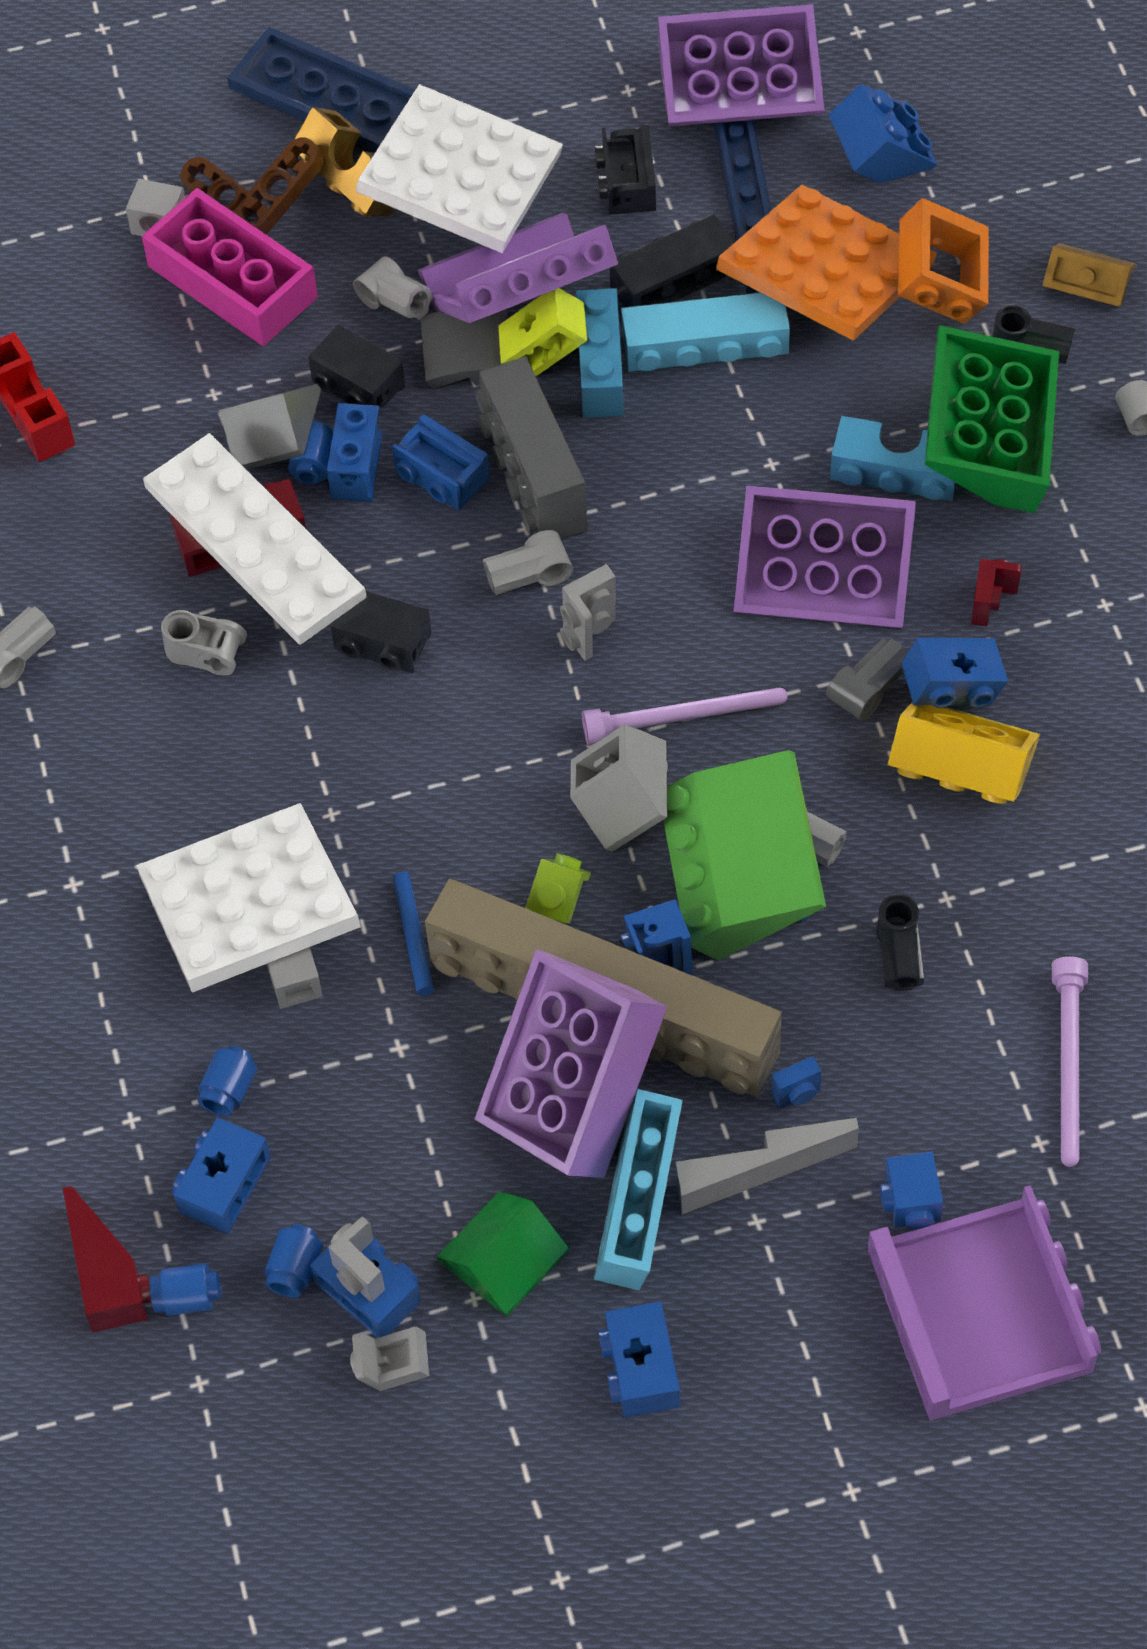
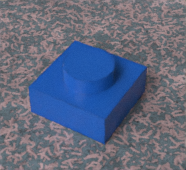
M811 1056L772 1074L771 1095L779 1109L790 1104L795 1106L802 1105L810 1101L820 1091L821 1069L814 1057Z

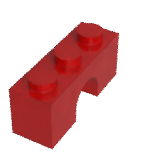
M12 332L0 338V401L38 462L75 446L67 413L51 388L44 390L35 371L33 360L16 333Z

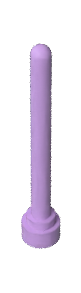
M773 688L610 715L609 711L601 712L600 708L582 711V724L587 745H592L624 724L633 728H642L781 705L786 702L788 695L783 688Z
M1061 957L1052 962V983L1056 985V990L1061 993V1161L1065 1166L1073 1167L1079 1162V993L1084 990V985L1088 983V962L1078 957Z

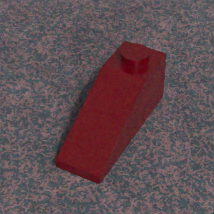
M72 1186L64 1187L63 1194L84 1309L92 1332L148 1320L145 1304L151 1302L148 1274L139 1275L134 1259Z

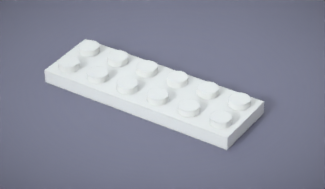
M210 433L143 478L145 488L299 645L367 598L365 587Z

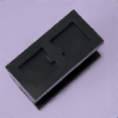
M649 124L641 125V128L615 130L610 133V139L606 137V128H602V145H595L597 169L604 168L605 175H598L600 199H608L609 215L656 211V183Z
M337 325L308 356L312 382L317 384L321 391L325 393L331 392L345 400L347 404L378 405L383 407L398 391H401L406 386L403 361L340 325Z
M366 591L367 598L332 622L331 632L335 650L350 658L361 657L377 662L384 668L393 671L400 669L413 673V661L419 658L427 639L429 640L432 634L428 609Z

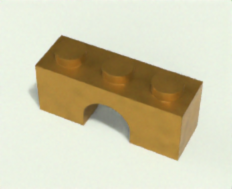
M312 107L295 139L307 137L322 151L324 162L318 173L327 179L326 185L334 192L345 195L352 201L351 207L365 217H372V215L389 217L394 210L393 207L356 192L358 179L375 154L363 151L357 163L354 164L353 149L361 132L337 111ZM300 154L302 161L307 162L309 160V155Z

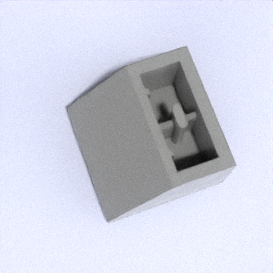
M624 724L571 759L570 798L606 850L613 852L667 818L668 763L666 761V741Z

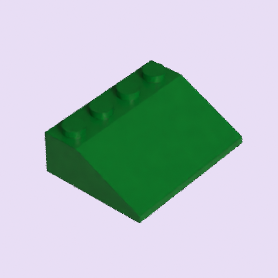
M939 325L936 337L924 465L993 505L1035 514L1050 483L1059 351Z

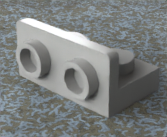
M607 564L562 587L563 606L560 607V612L563 618V628L560 629V633L566 646L571 651L577 650L584 661L593 657V634L603 632L615 621L616 576Z

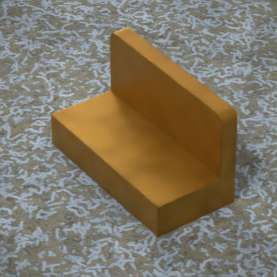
M1059 243L1052 247L1042 286L1120 307L1122 306L1129 278L1135 270L1136 263Z

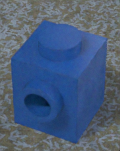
M933 1151L886 1158V1184H880L879 1186L883 1212L892 1213L894 1228L906 1226L908 1229L917 1230L931 1226L934 1222H941L943 1199Z

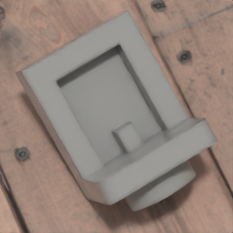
M361 1217L353 1225L348 1223L341 1227L333 1236L331 1245L328 1248L332 1265L339 1271L336 1276L342 1285L353 1295L361 1292L372 1303L385 1291L382 1272L361 1253L373 1241L371 1225L364 1217Z
M415 1326L376 1339L363 1332L352 1335L353 1352L350 1357L351 1367L356 1378L379 1391H383L429 1377L426 1333Z

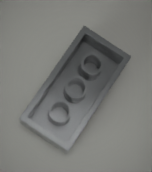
M523 357L480 371L481 389L475 391L476 399L482 414L478 415L479 426L484 438L491 437L493 440L492 452L498 469L505 468L509 475L506 478L507 487L513 501L520 500L523 506L521 516L527 532H535L536 534L544 530H554L558 532L562 540L588 531L585 481L527 358Z

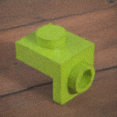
M557 853L555 860L541 859L525 909L566 924L570 923L583 881H589L591 872L580 869L581 860Z

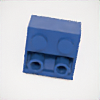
M860 84L828 114L854 172L882 183L932 170L937 165L931 152L932 143L922 132L917 122L919 119L917 111L909 103L896 101L880 89L876 91Z

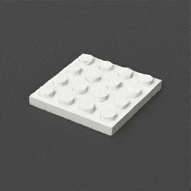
M419 84L358 179L356 192L503 253L558 160L563 144Z
M301 803L136 865L191 992L198 991L361 927L358 915Z

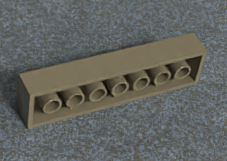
M451 878L448 879L425 920L431 964L445 975L451 977L460 975L470 979L487 992L497 993L499 991L514 997L517 1001L536 950H542L632 987L668 1006L649 1058L653 1060H662V1058L679 1065L683 1071L695 1077L707 1076L721 1082L726 1089L733 1093L741 1095L748 1093L759 1097L780 1054L781 1011Z

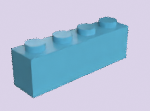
M762 293L621 308L622 335L628 372L652 371L657 368L675 366L690 367L702 363L732 362L737 359L769 358L789 354L790 328L786 306Z
M637 1089L625 1120L594 1280L640 1290L650 1272L681 1111V1099Z

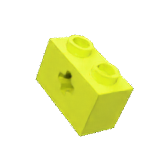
M557 288L542 294L498 325L501 364L526 357L536 377L587 341L584 302Z

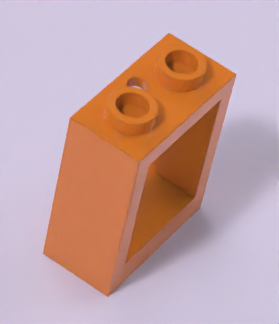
M922 198L899 219L898 296L966 324L988 304L989 227ZM930 246L960 258V283L930 270Z

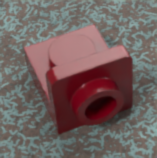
M980 559L971 617L972 625L988 627L990 610L999 611L1001 593H1018L1022 571L1021 564L1010 563L1003 559Z

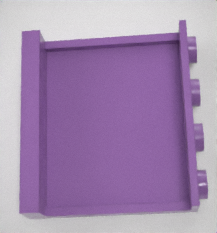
M560 213L515 231L503 253L484 245H479L418 269L422 284L430 288L433 296L430 302L431 308L464 322L472 323L618 264L606 225L574 236L567 214Z
M1031 1185L1024 1187L1021 1200L891 1237L888 1227L869 1232L868 1253L930 1421L1091 1374L1094 1371L1097 1354H1101L1098 1335L1093 1326L1086 1327L1081 1314V1311H1084L1081 1292L1076 1283L1069 1284L1064 1271L1067 1268L1064 1249L1059 1241H1052L1047 1228L1051 1226L1049 1211L1042 1199L1036 1200Z

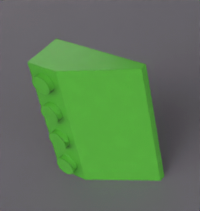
M786 750L694 772L667 786V818L663 821L679 908L691 936V948L719 961L826 907L794 752Z

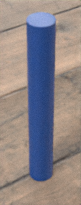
M398 872L392 876L414 983L417 994L425 996L434 992V986L410 874L408 872Z

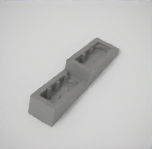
M857 1118L765 1131L764 1149L677 1161L676 1184L682 1214L857 1148L859 1132Z

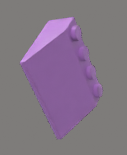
M813 4L658 17V46L668 127L824 114Z
M746 486L733 612L903 629L916 501Z
M536 950L475 1120L566 1175L604 1178L668 1006L625 984L545 951Z

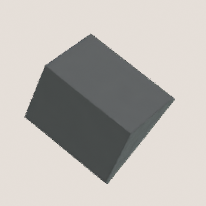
M315 384L219 410L231 455L246 470L304 455L321 388Z

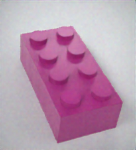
M198 188L142 235L148 267L263 347L318 298L313 266Z

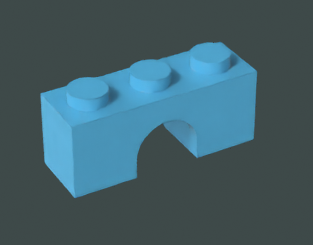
M617 288L577 290L576 298L584 302L587 341L579 346L583 418L624 416Z
M841 416L831 455L830 480L840 481L852 486L863 485L880 488L891 493L902 492L920 495L931 500L953 501L957 483L924 465L927 430H923L921 441L914 450L907 453H895L886 449L881 443L882 423Z

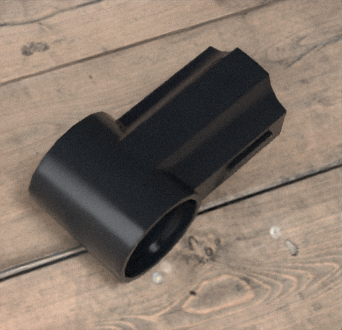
M1008 305L998 310L991 337L1059 351L1058 362L1066 364L1075 329L1033 319L1023 307Z
M904 894L890 895L882 901L879 906L876 929L878 939L880 940L885 987L892 988L895 991L912 990L917 986L923 985L925 981L918 929L919 908L911 897ZM893 917H900L907 922V924L903 926H895L888 921V919Z

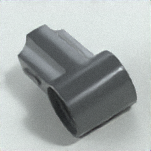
M882 638L853 668L847 665L834 676L827 688L826 696L859 721L868 719L881 703L884 692L904 673L901 662L906 656V652L903 646L892 638L890 640Z

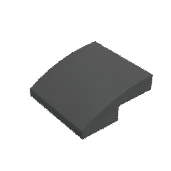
M507 309L472 323L464 322L440 311L421 318L425 381L432 390L466 378H470L476 386L480 385V371L501 365L498 325L508 319Z

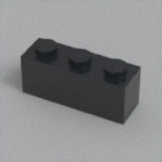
M712 214L704 219L693 221L686 227L667 236H660L651 243L632 252H626L618 256V264L610 267L611 289L617 288V297L625 308L672 303L728 277V275L716 270L719 256L732 246L735 241L717 217Z

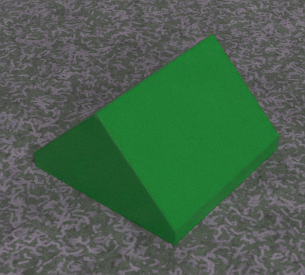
M499 1191L438 1254L437 1260L507 1317L569 1252V1247L532 1200Z

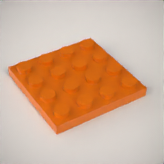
M800 185L719 256L716 270L854 341L900 297L898 296L899 233L889 229L882 223L875 222L855 212L849 206L842 205L820 194L815 189ZM930 250V268L934 265L937 254Z

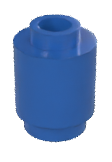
M312 422L304 455L289 459V473L302 484L313 485L328 478L327 466L333 432L324 423Z
M228 1046L227 1049L220 1048L216 1050L198 1087L200 1096L197 1101L205 1110L218 1116L229 1117L233 1110L240 1108L258 1070L256 1064L252 1061L253 1056L248 1051L237 1046Z
M293 1224L290 1228L279 1230L264 1274L267 1276L265 1286L270 1291L288 1298H299L302 1290L309 1287L313 1276L310 1264L320 1256L323 1248L322 1242L316 1238L317 1233L313 1229L304 1225Z
M208 1263L162 1269L161 1274L151 1275L150 1295L155 1313L166 1312L167 1316L213 1310L214 1300L221 1299L222 1297L218 1271L211 1272Z

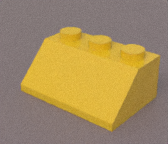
M912 702L900 715L887 765L898 768L897 772L908 778L922 779L923 776L940 780L939 785L946 789L964 791L965 788L982 792L981 797L987 801L1005 804L1007 800L1014 802L1020 794L1040 734L948 707L936 708L932 705H914Z

